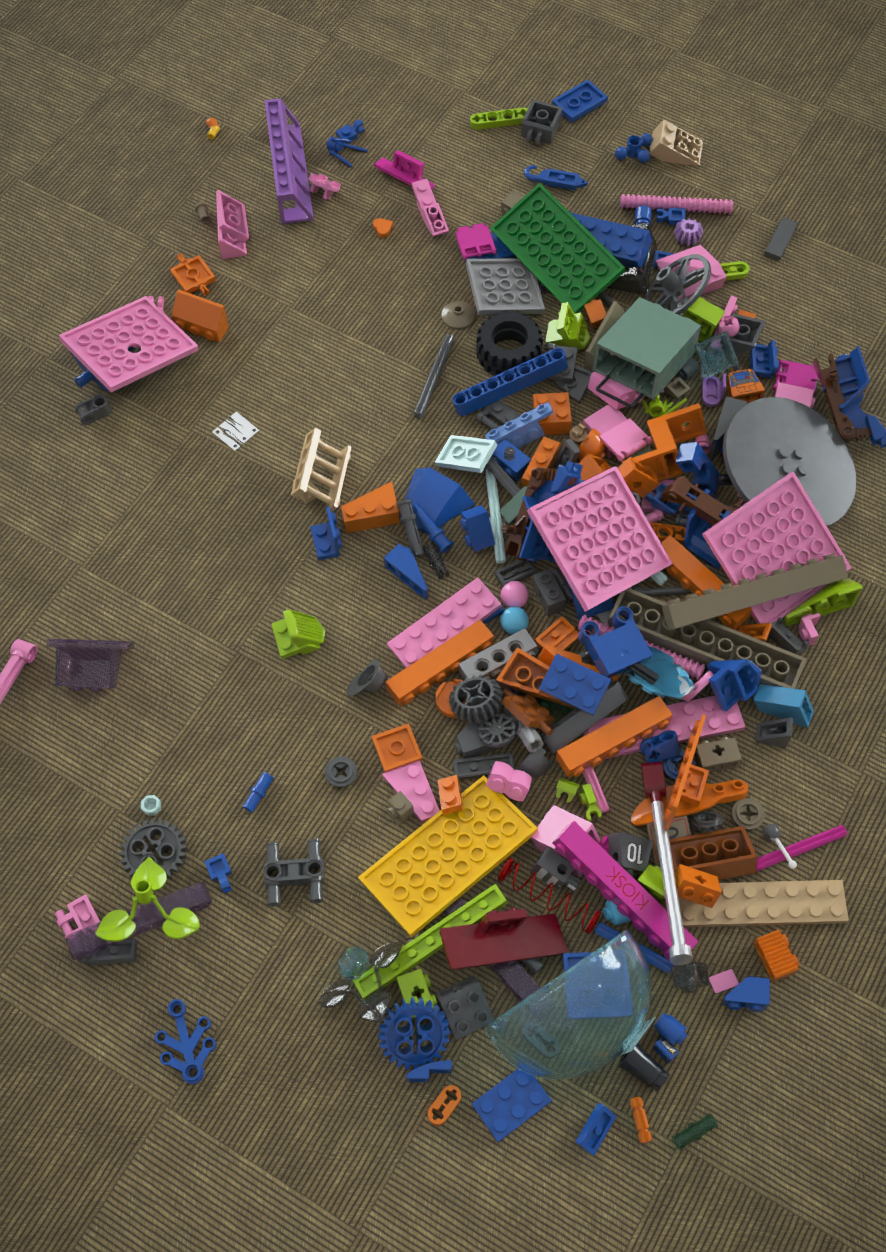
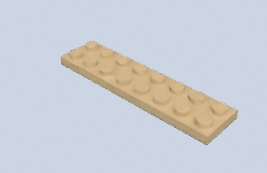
M843 880L719 883L722 893L713 908L679 898L683 927L847 923L849 921Z

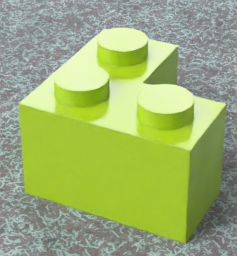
M699 297L692 306L684 311L682 317L690 318L695 323L701 325L698 341L707 345L725 311Z

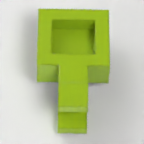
M591 784L582 785L579 798L582 805H586L587 808L586 821L591 822V814H596L598 820H600L602 813L597 807V800Z

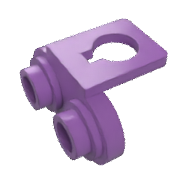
M723 373L721 383L715 376L704 378L702 383V402L707 407H715L719 404L720 400H723L726 389L725 373Z

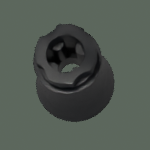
M638 1043L631 1052L626 1053L618 1065L619 1068L632 1074L656 1092L663 1086L670 1075Z

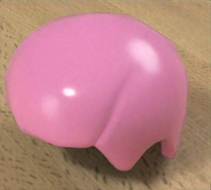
M510 581L503 586L500 598L504 606L508 608H521L527 604L529 591L523 583Z

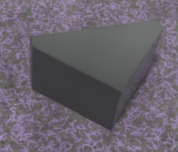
M789 717L758 723L755 741L757 743L786 748L792 736L793 718Z

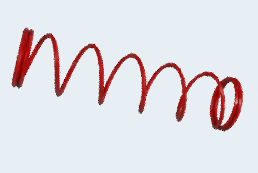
M508 859L498 876V881L502 882L517 866L512 886L513 890L517 891L524 887L534 876L530 889L531 901L537 900L551 886L547 901L548 911L557 908L569 895L564 913L565 921L573 919L586 906L581 928L583 932L591 933L602 911H596L587 929L584 930L583 926L588 910V902L567 920L566 913L571 893H567L555 907L549 909V901L554 883H550L538 897L532 899V889L537 873L534 872L521 887L515 889L514 884L520 863H516L512 868L514 859Z

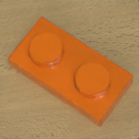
M453 775L439 779L438 787L443 814L446 815L463 810L458 776Z

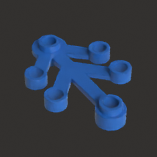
M174 999L168 1005V1012L176 1020L180 1041L170 1037L164 1030H160L155 1034V1041L159 1045H167L184 1054L186 1063L175 1059L168 1051L160 1055V1062L164 1066H172L181 1071L184 1081L188 1084H197L204 1077L202 1065L209 1053L214 1051L217 1046L213 1038H205L202 1043V1050L197 1058L194 1059L193 1051L204 1031L210 1029L211 1021L206 1016L200 1017L197 1021V1027L189 1039L184 1018L186 1005L182 1000ZM180 1006L182 1008L181 1012L175 1013V1008ZM203 1020H207V1021H208V1024H207L206 1027H201V1026H200V1024H201V1022H202ZM161 1034H165V1039L163 1041L158 1040V1037ZM208 1041L213 1042V1046L211 1048H206V1043ZM166 1055H170V1061L163 1062V1058ZM196 1069L197 1075L191 1077V1070Z

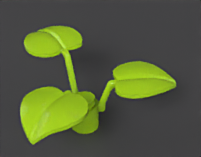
M148 857L135 871L131 880V886L136 895L133 898L131 915L129 916L124 910L109 912L102 919L95 934L97 937L110 942H118L129 938L136 930V925L132 919L135 917L138 902L142 904L154 902L163 917L167 919L163 923V931L169 938H185L198 931L200 923L197 916L186 908L178 907L171 911L170 916L166 914L153 891H157L165 885L167 875L162 867L156 864L151 857Z

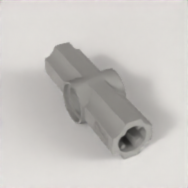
M504 706L503 711L505 715L512 718L515 723V735L520 737L529 752H536L541 749L544 743L536 728H527Z

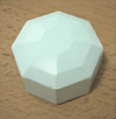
M148 795L141 801V810L147 816H156L161 811V801L155 795Z

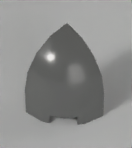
M541 748L536 752H531L517 770L528 773L533 779L545 774L553 764L551 760L544 756L546 751Z

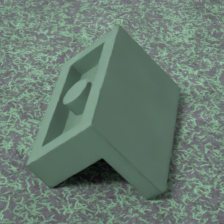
M526 486L500 510V513L510 525H515L523 501L522 498L527 489Z

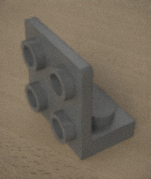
M474 975L435 993L455 1039L464 1037L495 1021L480 982Z

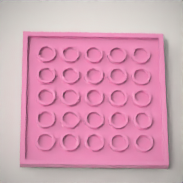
M616 466L527 510L585 612L673 564Z
M794 472L787 474L702 534L733 585H737L738 580L745 578L754 580L755 575L766 573L767 576L773 574L772 571L784 568V571L790 569L789 566L801 563V566L806 565V561L818 558V561L823 560L824 555L832 553L835 556L843 555L847 571L852 568ZM830 583L750 606L752 608L751 615L757 624L772 623L773 621L776 623L779 617L783 618Z

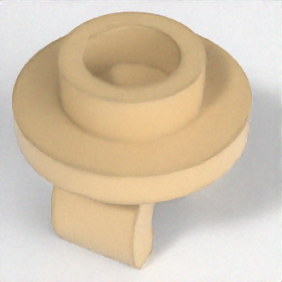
M579 423L578 426L570 430V438L576 443H581L585 440L587 436L586 427Z

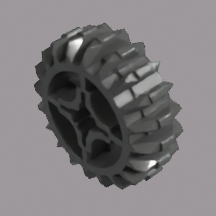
M481 674L479 677L473 675L470 679L465 677L463 682L458 681V686H453V691L450 692L449 703L452 712L458 719H461L463 722L468 721L470 724L474 721L480 723V720L484 719L487 721V717H494V712H499V707L502 706L503 694L500 686L494 679L489 678V676L484 678Z

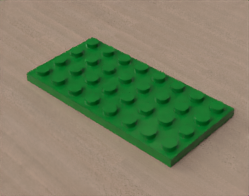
M541 183L536 185L490 227L493 234L561 304L569 303L574 314L584 309V305L594 300L626 271L625 267Z

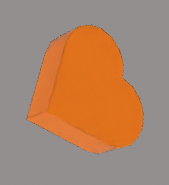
M377 218L373 221V229L377 231L379 237L385 238L390 234L393 221Z

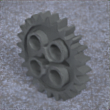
M151 818L150 824L143 820V826L141 827L135 824V831L128 830L131 836L123 837L127 843L120 844L121 848L125 850L119 852V855L123 858L120 860L121 864L126 865L124 867L126 873L129 872V876L132 878L138 867L148 857H151L156 864L164 869L166 875L172 879L171 873L173 871L179 873L177 866H184L181 859L187 858L184 851H187L188 848L186 845H183L187 841L185 837H182V831H177L178 827L176 824L171 827L169 820L164 824L162 818L157 823ZM155 835H162L159 840H153ZM145 837L148 838L153 848L157 851L159 857L164 862V865L159 864L154 854L151 852L148 845L145 843ZM144 846L141 852H135L137 847ZM172 850L170 856H163L166 851Z

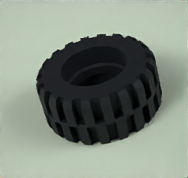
M507 311V313L499 312L496 316L493 314L488 317V320L486 319L482 326L479 327L476 354L480 365L484 366L487 372L491 371L492 375L496 376L542 355L543 336L541 328L536 321H531V317L528 315L523 316L522 313H512L513 311ZM503 340H515L523 346L515 350H505L495 344Z

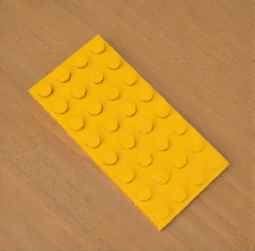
M484 775L461 793L463 810L446 815L440 810L358 877L359 881L411 938L538 831V828L507 797L487 787L488 779Z

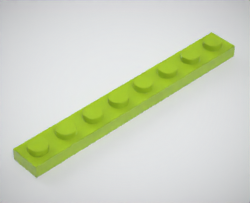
M494 884L359 976V979L353 980L362 998L366 1001L397 979L396 977L404 975L442 949L443 943L439 933L441 928L480 923L486 913L499 910L508 904L497 885Z

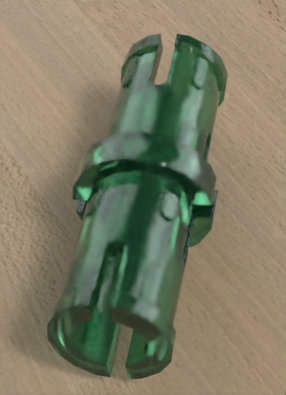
M709 1113L695 1123L691 1122L685 1130L672 1136L673 1142L681 1150L695 1140L699 1141L705 1133L718 1127L717 1122L712 1114Z

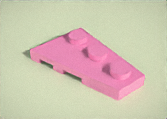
M420 760L382 774V777L393 787L396 793L401 791L413 804L414 814L421 823L427 822L440 811Z

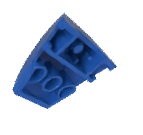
M430 467L415 469L404 499H412L411 505L416 511L417 509L414 504L419 503L420 507L437 528L447 524V521L453 517H458L467 508L475 506V503L461 485ZM415 519L417 529L429 535L419 521Z

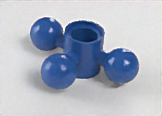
M645 133L641 138L636 135L630 136L627 141V147H618L615 151V157L618 160H624L627 156L631 158L637 157L641 163L648 162L650 153L647 150H641V146H650L653 140L652 135Z

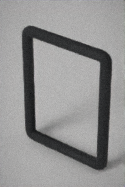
M609 374L596 387L597 392L629 408H633L644 396V393H641L632 404H629L601 390L600 388L610 378Z

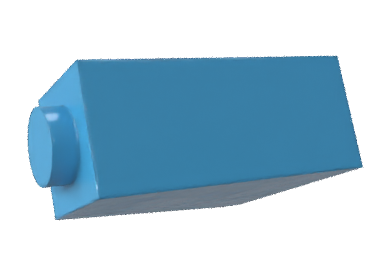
M759 684L758 690L753 695V701L758 711L780 719L792 717L794 724L809 727L814 710L806 690Z

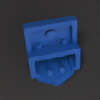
M749 659L712 661L707 665L709 671L714 674L709 679L720 709L727 712L739 700L746 702L758 690L757 685L760 683L762 669Z

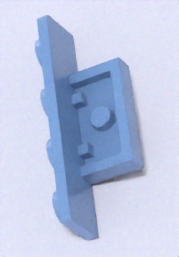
M549 402L540 404L537 408L523 413L520 417L506 422L499 428L492 429L489 433L485 434L487 440H495L496 443L506 438L519 449L545 435L538 421L554 412Z

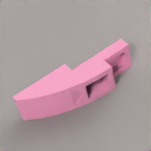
M428 179L413 182L412 189L417 199L418 209L432 236L435 237L449 233L439 203H436Z

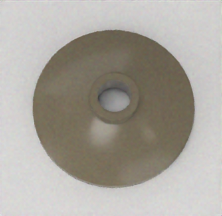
M454 301L443 308L441 317L448 327L463 329L474 322L475 310L466 302Z

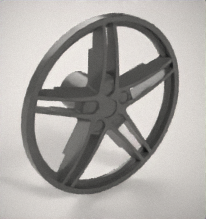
M691 254L662 268L650 285L644 299L649 301L653 291L661 292L663 294L655 303L666 308L674 298L679 307L671 312L680 315L692 306L705 290L711 276L709 261L702 255ZM692 259L703 263V268L695 269L688 273ZM679 265L674 272L672 269ZM702 280L695 293L687 299L684 289ZM680 295H682V297L684 298V304L681 302L679 298Z

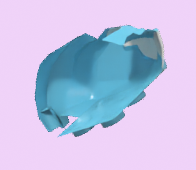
M649 647L653 656L643 665L658 674V680L652 685L635 673V676L627 674L630 676L629 680L637 685H643L642 689L649 694L654 693L661 698L667 696L682 700L684 696L695 688L692 680L689 679V674L681 665L674 664L673 657L656 648Z

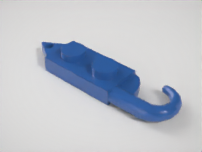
M536 165L528 166L524 170V175L528 180L544 183V185L576 190V188L587 186L588 183L576 173L548 168L543 170L540 175L530 174L529 171L536 169Z

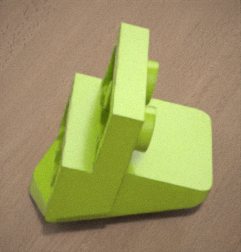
M568 302L562 303L559 319L552 320L548 324L545 341L547 344L554 343L558 346L576 347L578 350H584L592 341L587 330V323L581 313L574 314Z
M288 609L283 611L285 619L272 623L282 659L298 653L305 655L321 649L320 644L324 642L326 630L316 617Z

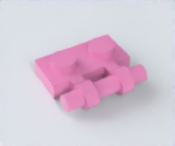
M86 894L67 904L70 912L66 915L63 910L55 913L58 919L56 922L59 928L63 929L66 935L64 938L73 950L81 946L78 941L79 937L83 936L86 942L97 937L95 932L101 923ZM73 920H75L78 926L74 931L70 925Z

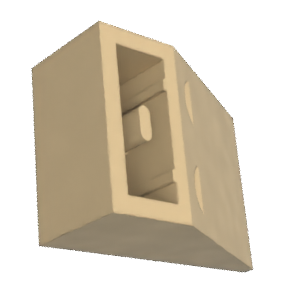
M663 120L653 130V140L649 152L651 156L662 162L700 165L703 141L699 138L694 137L666 120Z

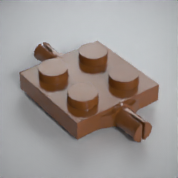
M509 688L503 691L502 694L505 697L501 704L527 728L535 727L541 729L547 736L553 733L554 730L549 726L553 724L555 719L546 708L541 707L536 702L537 700L533 696H517Z

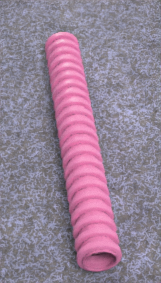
M622 194L620 200L621 209L624 207L626 209H634L645 205L650 207L651 210L666 209L668 211L669 208H685V211H692L693 213L695 211L698 213L701 211L703 213L713 212V214H716V212L721 214L723 212V214L728 213L731 215L733 211L732 199L730 201L719 199L718 201L717 199L712 200V198H709V200L704 198L702 200V198L691 199V197L688 199L683 197L681 199V197L671 198V196H668V198L663 196L661 198L660 196L655 197V195L653 197H650V195L645 197V195L635 196V194H632L630 196V194H627L625 196V194Z
M587 615L582 616L578 625V630H580L585 622H595L599 626L598 636L615 629L613 626L609 627V624L604 625L602 621L599 623L597 619L595 621L592 620V617L587 618ZM585 630V633L588 632L589 635H592L589 630ZM646 640L649 647L656 648L673 657L674 664L681 665L691 675V678L696 677V680L701 678L705 664L700 665L698 661L695 663L693 659L683 658L681 654L678 656L676 652L671 653V650L666 651L664 647L661 649L659 645L654 646V643L650 644Z

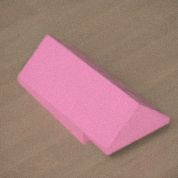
M217 190L218 243L222 259L246 256L245 242L249 239L245 205Z

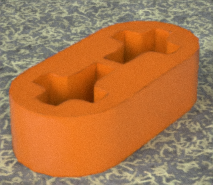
M454 1085L446 1086L430 1106L428 1119L431 1124L435 1126L443 1125L461 1101V1091L458 1087ZM455 1091L457 1100H450L446 1105L445 1102L448 1098L446 1093ZM443 1106L445 1108L442 1111L443 1119L437 1118L434 1120L432 1112L434 1110L438 1112Z

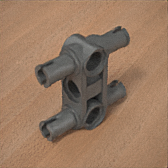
M319 839L307 841L308 858L280 861L279 843L270 842L266 844L267 861L264 864L263 874L264 885L268 888V906L275 907L281 905L280 887L306 884L310 888V902H323L322 884L325 881V870ZM315 867L320 868L317 874L310 873L311 869ZM270 872H279L276 877H269Z

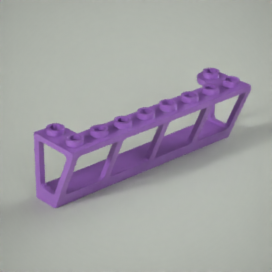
M281 99L264 100L281 224L314 220L300 123ZM287 115L290 117L294 124L288 125ZM295 200L296 208L283 210L282 202Z

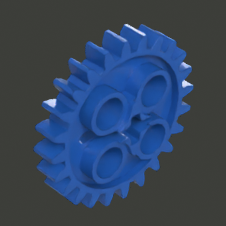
M411 997L408 1004L405 999H402V1006L394 1003L395 1011L387 1009L389 1017L382 1016L385 1024L379 1025V1029L382 1032L378 1034L379 1040H382L379 1043L380 1047L385 1048L383 1050L384 1056L390 1055L389 1061L391 1063L396 1060L397 1067L404 1063L405 1069L408 1070L410 1065H413L414 1069H416L418 1064L425 1065L427 1061L430 1063L434 1062V1056L441 1058L439 1050L446 1051L443 1043H449V1038L446 1035L450 1034V1030L446 1027L449 1025L448 1020L444 1019L445 1014L443 1011L439 1012L438 1005L432 1008L431 1000L424 1004L423 998H420L418 1003H416L414 998ZM413 1015H415V1027L417 1030V1032H415V1041L417 1047L416 1052H413L414 1042L411 1037L413 1035ZM423 1019L430 1020L428 1024L420 1025ZM408 1021L406 1026H398L399 1022ZM423 1041H430L429 1045L425 1047L420 1046ZM401 1043H409L406 1048H399Z

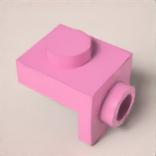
M811 613L802 617L799 623L800 637L803 641L806 640L809 643L808 646L814 645L819 636L814 627L818 624L821 617L819 613L814 615Z

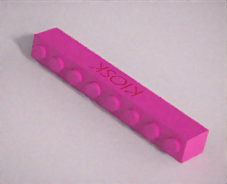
M575 821L568 824L552 842L556 851L571 861L572 867L581 871L586 876V880L601 891L605 899L618 906L617 910L622 915L627 916L637 930L642 931L648 936L649 942L659 947L664 952V956L670 961L669 949L672 947V939L667 910ZM683 927L686 945L690 946L692 950L698 943V940Z

